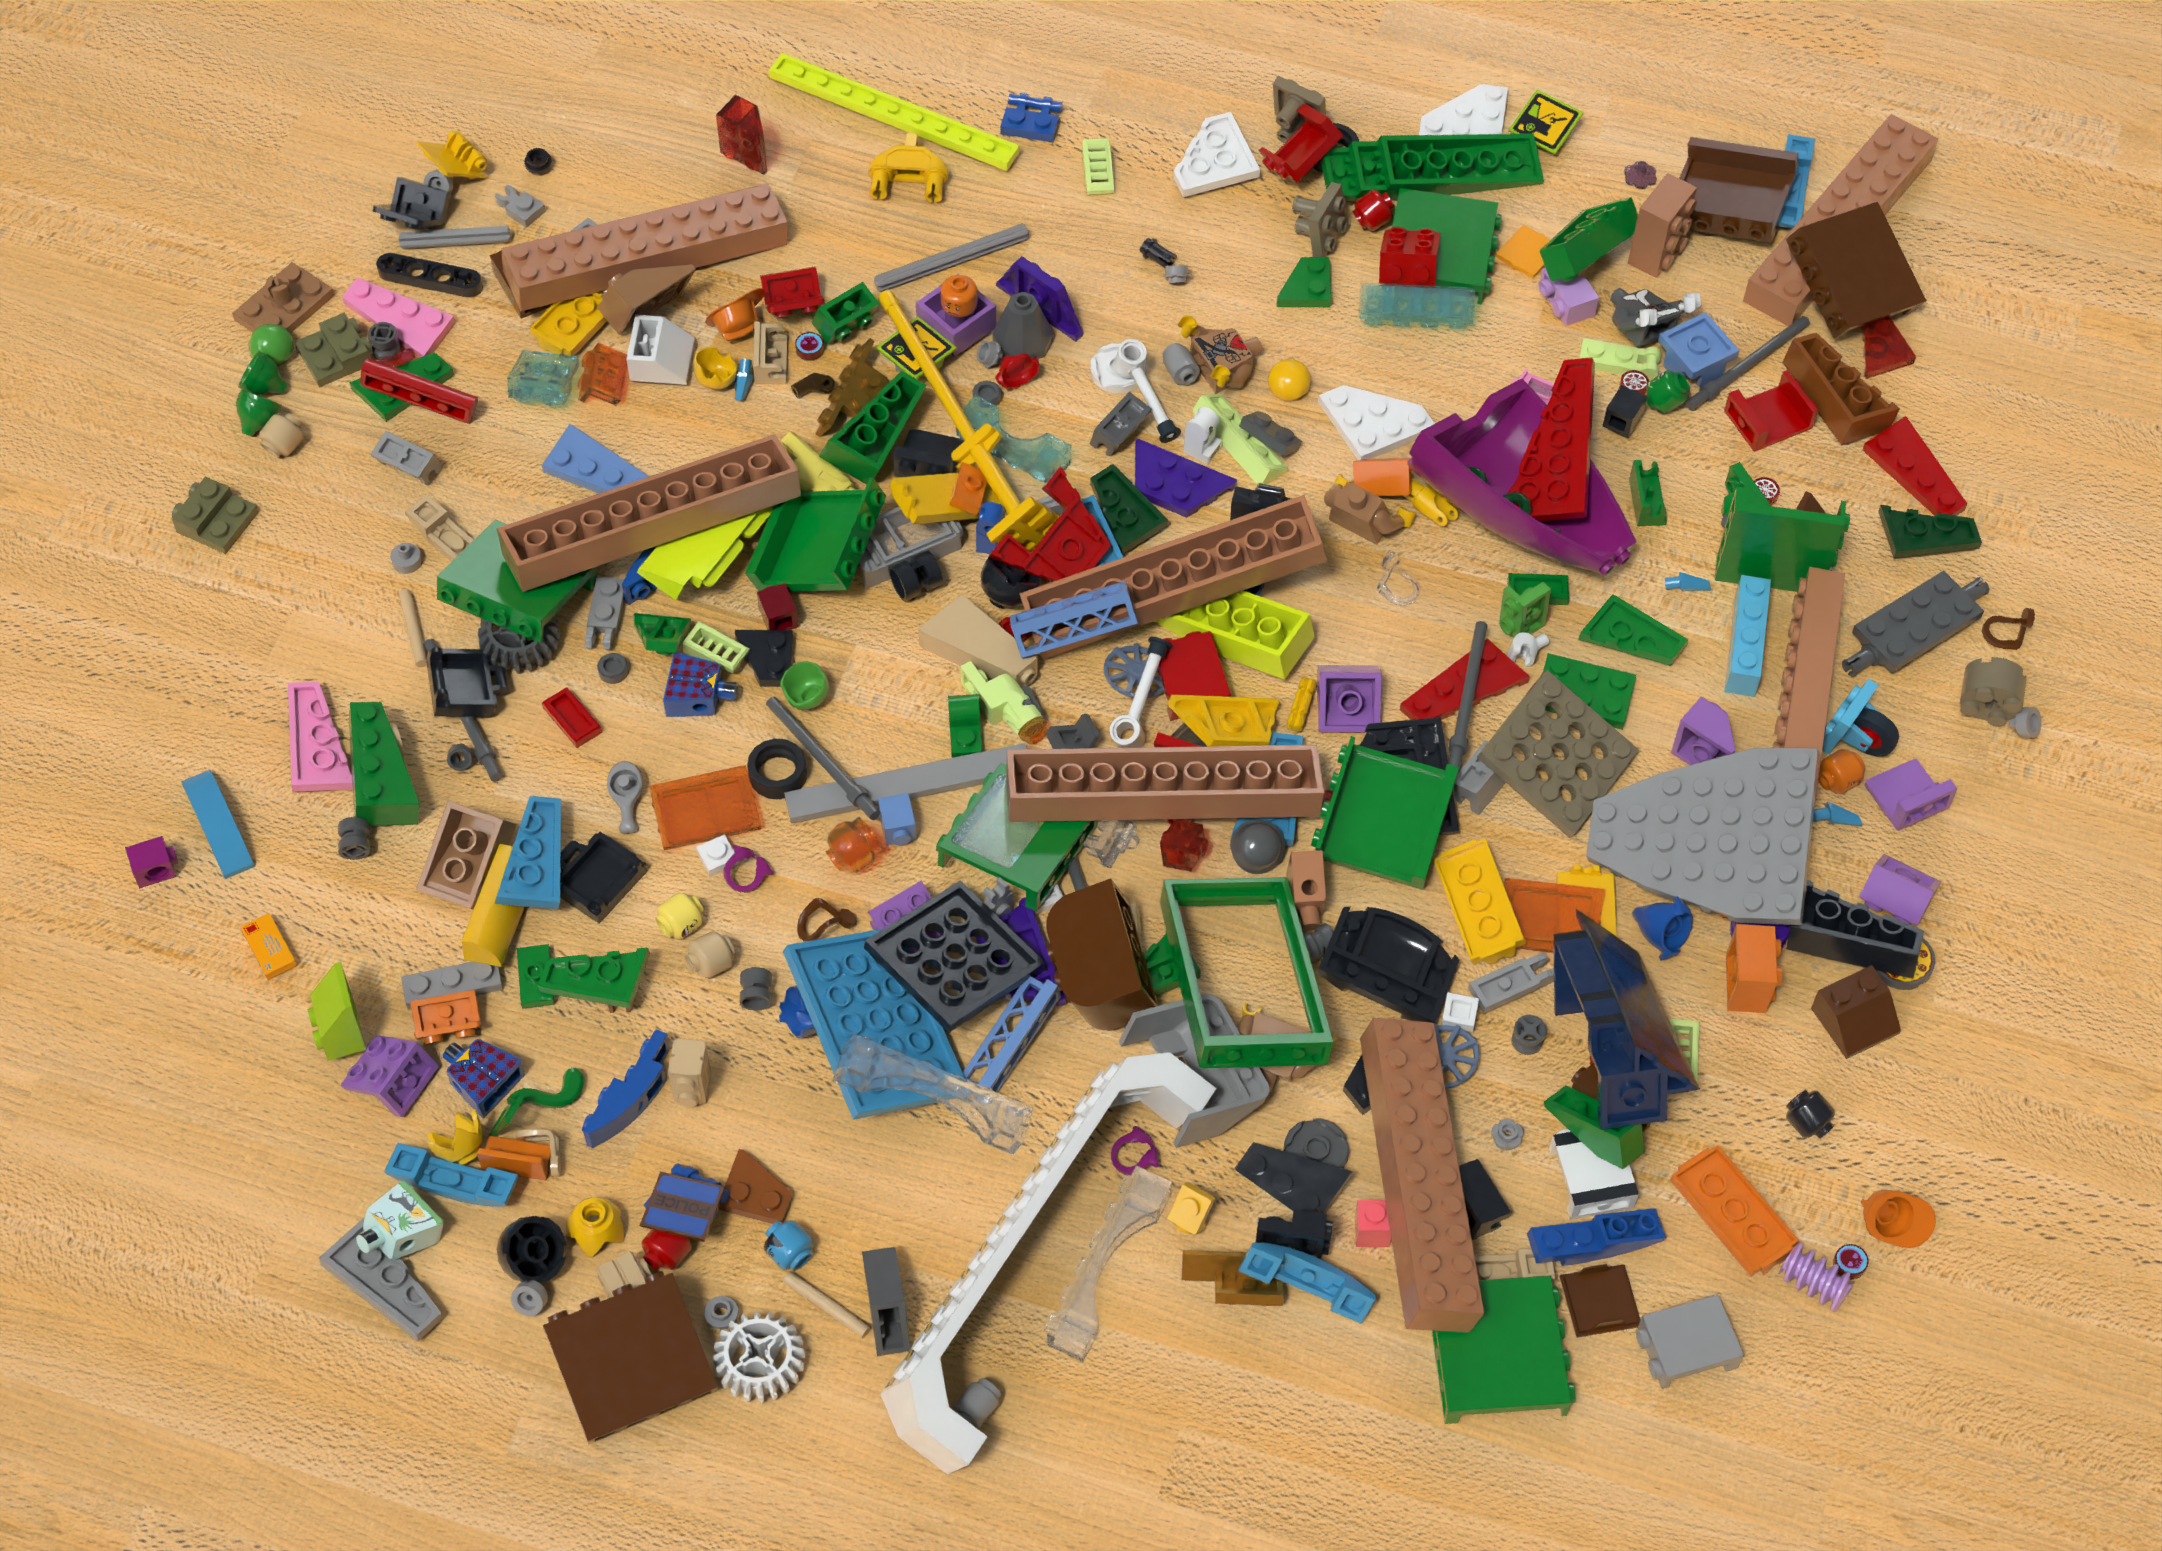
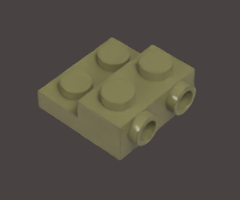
M345 312L318 323L320 331L295 341L297 351L319 387L361 370L365 360L370 358L369 353L373 352L367 337H359L358 334L361 333L356 319L354 317L348 319Z
M205 476L201 483L195 482L189 489V497L184 504L178 503L175 505L172 511V521L177 533L226 554L259 513L256 504L233 495L230 487Z

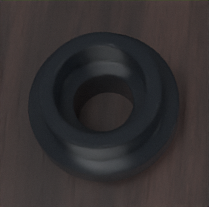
M542 148L531 149L524 159L525 168L534 174L544 173L551 168L552 158Z

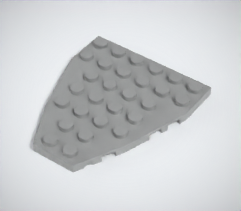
M1752 748L1663 772L1593 801L1586 857L1589 862L1608 868L1614 875L1620 878L1623 876L1635 882L1637 887L1673 901L1678 896L1683 902L1699 906L1702 911L1720 913L1727 916L1728 920L1737 923L1802 925L1820 756L1818 748Z

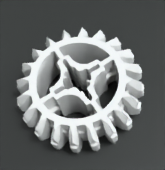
M757 1310L754 1313V1319L748 1320V1317L742 1314V1323L739 1325L731 1320L729 1323L731 1332L721 1330L719 1335L722 1341L715 1342L714 1350L717 1354L712 1357L713 1364L717 1366L715 1369L716 1377L723 1378L721 1380L722 1387L724 1389L732 1387L731 1393L735 1398L744 1392V1400L747 1402L752 1399L753 1395H757L758 1402L761 1404L764 1402V1395L770 1394L771 1398L776 1400L778 1389L788 1394L790 1390L788 1382L797 1384L799 1378L796 1372H803L804 1363L801 1360L805 1358V1349L801 1348L803 1345L802 1337L800 1335L795 1336L797 1333L796 1327L794 1325L786 1327V1319L783 1316L774 1322V1314L771 1312L766 1315L765 1319H761L760 1312ZM764 1336V1337H766V1338H764V1339H757V1338H754V1337ZM739 1345H742L745 1354L739 1358V1363L733 1366L731 1363L733 1354ZM784 1347L787 1351L786 1358L777 1370L774 1359L779 1355L778 1351ZM759 1374L763 1375L764 1377L753 1378L752 1376Z

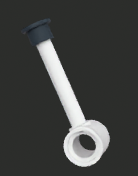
M1125 340L1118 348L1114 368L1120 376L1135 379L1148 406L1152 408L1151 412L1158 423L1157 430L1160 433V442L1167 443L1173 441L1181 434V430L1175 427L1172 420H1168L1143 372L1147 350L1138 340Z
M1149 637L1150 645L1147 651L1149 657L1128 715L1117 717L1110 726L1111 738L1118 748H1141L1144 745L1145 733L1140 726L1141 722L1139 719L1160 660L1165 658L1167 649L1172 647V644L1164 639ZM1134 729V734L1131 738L1121 739L1123 731Z

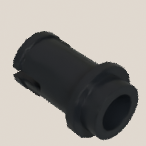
M1147 238L1140 247L1143 258H1150L1164 268L1165 266H1172L1174 261L1171 259L1175 260L1177 257L1175 253L1159 245L1155 238L1152 240Z

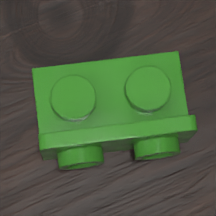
M1544 582L1534 588L1526 589L1521 596L1510 586L1503 589L1499 624L1505 634L1511 635L1513 638L1522 632L1533 634L1546 625L1551 589Z

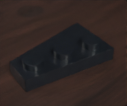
M1255 1142L1252 1143L1234 1168L1238 1173L1290 1210L1301 1211L1302 1209L1309 1208L1315 1209L1322 1214H1326L1354 1174L1349 1170Z

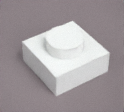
M725 834L696 846L697 854L710 877L722 872L726 862L734 853Z
M1447 992L1441 1025H1459L1461 1029L1473 1032L1479 998Z

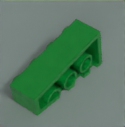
M1632 197L1582 210L1539 250L1551 282L1562 279L1563 282H1568L1579 276L1578 273L1634 234L1638 213Z
M901 371L855 417L850 419L837 434H834L828 440L819 457L867 485L869 478H875L927 385Z
M350 702L349 736L354 817L366 819L370 826L418 825L420 803L382 702Z

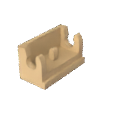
M754 322L753 370L755 384H787V334L771 333L773 331H783V325Z

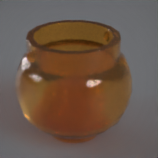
M857 817L852 822L844 821L836 825L830 831L827 838L830 848L825 852L839 871L846 868L849 872L857 873L864 871L873 864L877 857L876 854L883 849V846L861 817Z

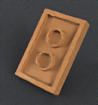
M291 262L280 273L276 274L274 278L273 275L269 276L266 280V285L232 314L236 322L252 333L264 324H277L285 327L291 334L335 295L333 288Z

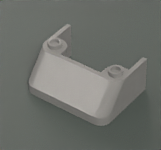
M1202 994L1201 998L1210 1035H1241L1222 1001L1214 995ZM1183 1000L1134 1012L1119 1040L1121 1047L1150 1040L1153 1048L1158 1053L1170 1052L1174 1056L1183 1055L1189 1067L1216 1088L1208 1101L1209 1105H1206L1201 1111L1188 1114L1173 1142L1176 1148L1221 1135L1262 1105L1269 1094V1084L1259 1067L1199 1068Z

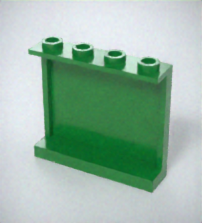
M1400 188L1392 228L1402 227L1413 231L1428 228L1434 230V232H1439L1440 243L1437 254L1435 286L1478 292L1477 304L1481 305L1483 293L1489 294L1492 277H1486L1487 272H1493L1495 256H1490V251L1496 252L1499 236L1493 235V232L1500 230L1502 218L1501 214H1497L1498 202ZM1382 284V290L1393 291L1394 284Z
M869 478L865 490L803 492L801 490L800 497L774 505L746 569V576L758 591L783 583L786 584L788 591L848 590L872 530L875 527L881 508L885 503V493L874 478Z
M1736 487L1716 557L1715 581L1739 584L1741 575L1771 579L1770 588L1797 592L1799 580L1801 577L1806 578L1809 567L1831 571L1832 567H1836L1838 549H1842L1844 532L1848 531L1850 524V514L1845 513L1846 501H1841L1837 515L1751 504L1748 503L1749 488Z
M494 520L437 576V600L541 643L543 641L544 626L581 587L589 591L595 587L598 566L522 592L501 552L497 528L507 524Z
M1351 736L1348 746L1342 745L1337 763H1341L1342 766L1339 774L1334 772L1329 785V790L1333 791L1331 801H1324L1320 818L1325 820L1322 829H1315L1311 846L1316 847L1315 851H1323V861L1423 890L1459 767L1447 764L1446 769L1442 770L1356 745L1355 737Z
M1551 1276L1479 1280L1484 1314L1469 1333L1432 1331L1444 1423L1456 1424L1459 1422L1460 1415L1561 1409V1415L1567 1416L1571 1403H1575V1389L1573 1382L1568 1383L1566 1371L1570 1370V1358L1568 1351H1563L1561 1339L1565 1338V1327L1563 1319L1557 1318L1556 1308L1560 1306L1558 1288L1552 1287Z

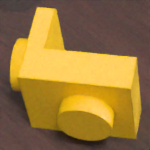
M1186 1182L1182 1185L1167 1219L1175 1223V1227L1179 1231L1196 1235L1206 1228L1208 1223L1206 1218L1216 1198Z

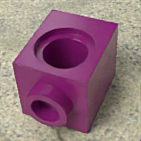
M163 836L125 847L130 867L139 889L176 877L173 865L178 864V859L174 847H167Z

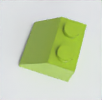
M335 963L310 994L313 1007L307 1009L312 1027H318V1030L312 1031L317 1050L324 1049L328 1061L366 1050L356 1006L342 963Z

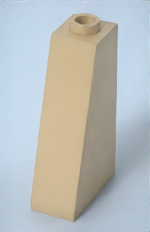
M963 594L918 628L919 645L923 649L959 666L971 661L977 670L981 669L989 680L1007 673L1016 680L1019 686H1028L1037 677V657L1031 655L1021 658L1015 638Z

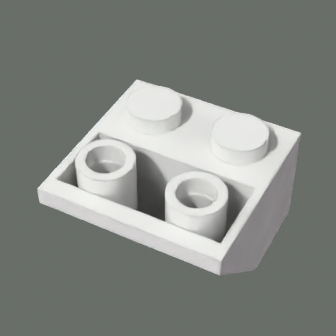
M635 315L626 358L630 381L687 385L695 343L694 336L665 317Z

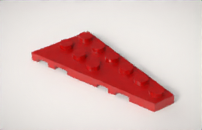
M1593 357L1563 361L1551 389L1552 396L1547 407L1543 408L1541 422L1538 429L1534 430L1519 465V474L1515 484L1509 489L1508 493L1518 492L1528 497L1531 501L1530 516L1538 521L1587 517L1595 375Z

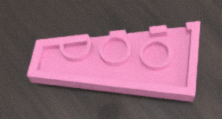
M356 278L342 296L344 305L368 322L375 324L388 322L394 325L400 345L408 351L410 349L414 351L418 358L433 353L455 324L454 316L360 278Z
M288 683L292 792L353 790L352 774L348 768L345 753L342 751L336 728L333 726L320 683Z

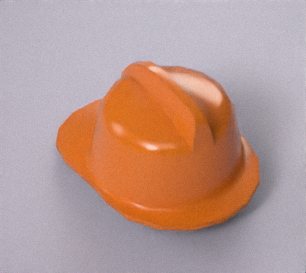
M763 288L753 289L733 302L717 308L706 317V325L716 326L726 341H732L749 334L754 329V322H757L755 306L764 297L765 290Z
M1883 1189L1873 1193L1868 1200L1862 1199L1861 1205L1864 1207L1863 1215L1866 1229L1871 1236L1878 1240L1902 1248H1913L1926 1242L1934 1232L1936 1224L1935 1212L1930 1204L1921 1198L1901 1191Z

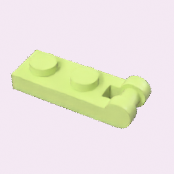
M1583 338L1579 358L1593 357L1595 370L1621 375L1638 373L1643 375L1645 379H1653L1658 376L1659 366L1657 363L1661 360V350L1656 347L1642 349Z

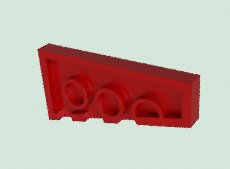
M1906 416L1864 443L1862 450L1934 516L1938 513L1957 516L1965 511L1967 506L1966 500Z
M1488 638L1484 642L1472 707L1480 704V700L1492 695L1497 697L1506 693V690L1515 685L1520 687L1529 682L1530 676ZM1470 652L1400 704V711L1410 720L1441 717V720L1454 715L1455 711L1459 710Z

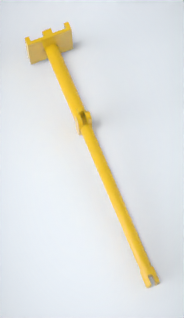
M890 290L883 291L878 296L880 304L886 314L892 319L964 439V442L951 454L953 461L958 463L956 465L957 469L959 470L962 462L971 466L977 464L1000 504L1006 510L1007 516L986 533L987 537L994 544L998 543L1008 533L1031 552L1060 515L1031 496L1020 503L991 455L992 450L1002 438L1000 431L993 428L990 424H984L975 431L901 309V304L895 294Z

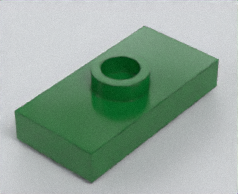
M549 944L517 948L522 1009L554 1005V995L541 993L537 987L548 958H551Z

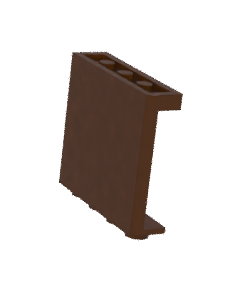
M1690 137L1687 144L1688 158L1679 178L1697 187L1694 198L1697 200V204L1690 215L1693 221L1689 230L1772 243L1798 175V153Z
M1878 202L1800 227L1786 239L1789 249L1794 255L1802 276L1806 280L1834 339L1839 338L1849 330L1900 312L1903 315L1911 313L1927 301Z
M663 1271L654 1273L644 1278L645 1284L635 1288H632L631 1284L622 1286L612 1291L613 1297L603 1301H600L599 1297L590 1299L580 1304L581 1310L569 1315L567 1310L555 1313L547 1318L549 1323L543 1325L544 1332L549 1340L588 1445L718 1390L717 1383L673 1273L664 1275Z

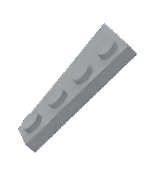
M364 1217L319 1257L320 1265L418 1342L442 1320L441 1312L419 1282H416L410 1275L408 1267L402 1259H389L379 1247L368 1253H364L359 1248L356 1237L364 1232Z

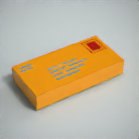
M270 913L240 926L267 980L297 966Z

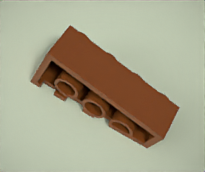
M1818 333L1795 338L1788 348L1783 363L1794 379L1799 381L1807 397L1814 401L1818 413L1841 445L1877 435L1892 425L1900 408L1893 402L1888 404L1881 397L1882 392L1875 385L1870 387L1860 378L1861 373L1855 367H1850L1841 361L1842 355Z

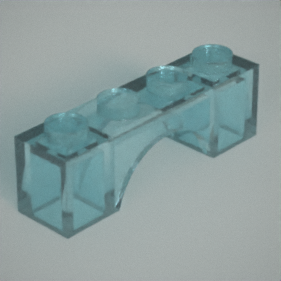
M974 395L962 409L975 431L984 424H990L993 428L1000 431L1002 438L992 450V456L1006 461L1013 468L1023 470L1034 479L1046 483L1056 469L1061 467L1065 471L1071 464L1072 445L1049 433L1033 439H1020L1007 434L999 425V407L981 397ZM956 428V435L964 441L958 429Z

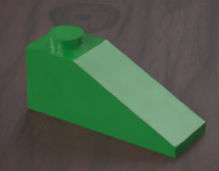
M1565 1085L1544 1101V1107L1597 1157L1624 1169L1645 1152L1642 1124L1601 1130L1598 1123V1100Z

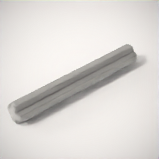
M508 226L401 232L399 244L401 248L405 249L509 242L511 235Z

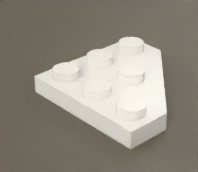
M1480 84L1421 117L1419 135L1501 134L1508 87Z
M1228 112L1205 118L1200 132L1193 138L1186 149L1181 163H1178L1175 167L1173 178L1182 197H1187L1260 177V168L1232 113Z
M1345 385L1320 394L1318 397L1319 405L1357 460L1372 459L1414 442L1422 430L1435 424L1422 405Z

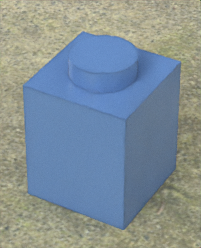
M905 793L878 798L879 817L886 846L894 844L905 845L910 841H915L916 824L909 794Z

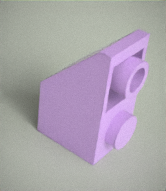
M1546 267L1542 269L1541 279L1538 284L1540 293L1548 299L1555 316L1560 317L1565 326L1596 315L1599 297L1585 277L1578 276L1568 282H1563L1562 279L1551 282Z

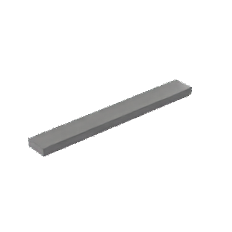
M1023 743L852 778L851 780L855 785H860L868 793V799L875 806H878V798L908 793L909 798L913 799L981 785L988 773H994L1000 763L1006 765L1007 750L1026 749V746ZM837 782L784 792L791 824L860 810L861 808L855 807L847 799V793Z

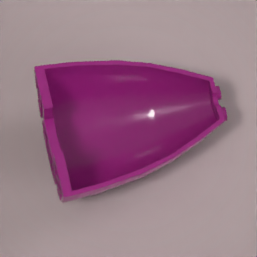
M1522 378L1489 395L1475 416L1463 421L1454 413L1420 432L1409 452L1412 457L1407 461L1408 466L1441 496L1488 530L1525 549L1562 563L1600 573L1603 577L1610 573L1616 564L1621 567L1632 556L1629 551L1637 541L1609 486L1591 459L1587 517L1538 521L1503 497L1504 494H1508L1510 487L1515 484L1519 474V465L1534 430L1538 429L1541 422L1543 408L1547 407L1546 403ZM1465 465L1482 469L1486 474L1487 483ZM1553 529H1560L1561 533H1558Z

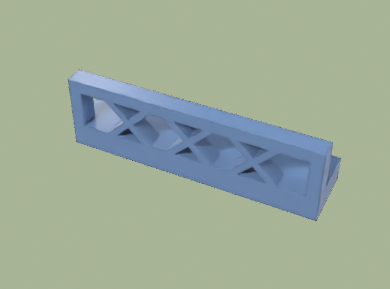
M1126 581L1010 616L1011 628L1021 658L1138 623ZM1125 603L1129 617L1116 620L1108 616L1112 607ZM1087 614H1093L1100 618L1096 627L1087 629L1079 625L1082 617ZM1062 622L1071 627L1067 636L1058 638L1050 634L1054 624ZM1033 631L1042 636L1038 645L1025 648L1021 634Z
M1030 977L1019 987L963 1071L970 1090L992 1102L1060 999L1061 994L1057 984L1048 979L1043 984ZM1031 986L1039 992L1029 1006H1025L1023 997ZM1020 1001H1021V1006H1022V1007L1016 1009V1007L1018 1006V1004H1019ZM1024 1014L1013 1032L1008 1033L1006 1026L1008 1019L1012 1016ZM1004 1029V1034L999 1035L1001 1030ZM1006 1040L997 1056L991 1059L989 1054L991 1045L995 1042ZM986 1054L987 1060L981 1061ZM989 1067L978 1084L969 1079L975 1069Z

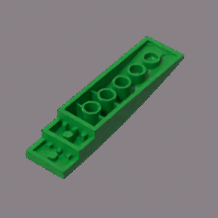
M1534 134L1380 136L1378 141L1351 142L1349 147H1332L1320 159L1326 190L1331 182L1341 184L1345 201H1356L1371 190H1377L1381 195L1386 192L1390 199H1398L1400 188L1455 195L1534 186L1544 183Z

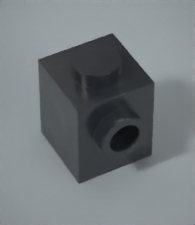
M1621 385L1606 408L1602 426L1629 438L1643 415L1647 396Z

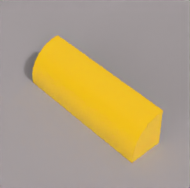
M499 844L461 940L465 961L502 967L525 907L494 904L513 846Z

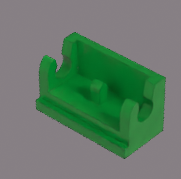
M1642 460L1633 461L1629 483L1637 526H1661L1667 524L1666 507L1663 503L1658 475L1659 468L1656 461L1651 464L1652 468L1649 470H1643Z

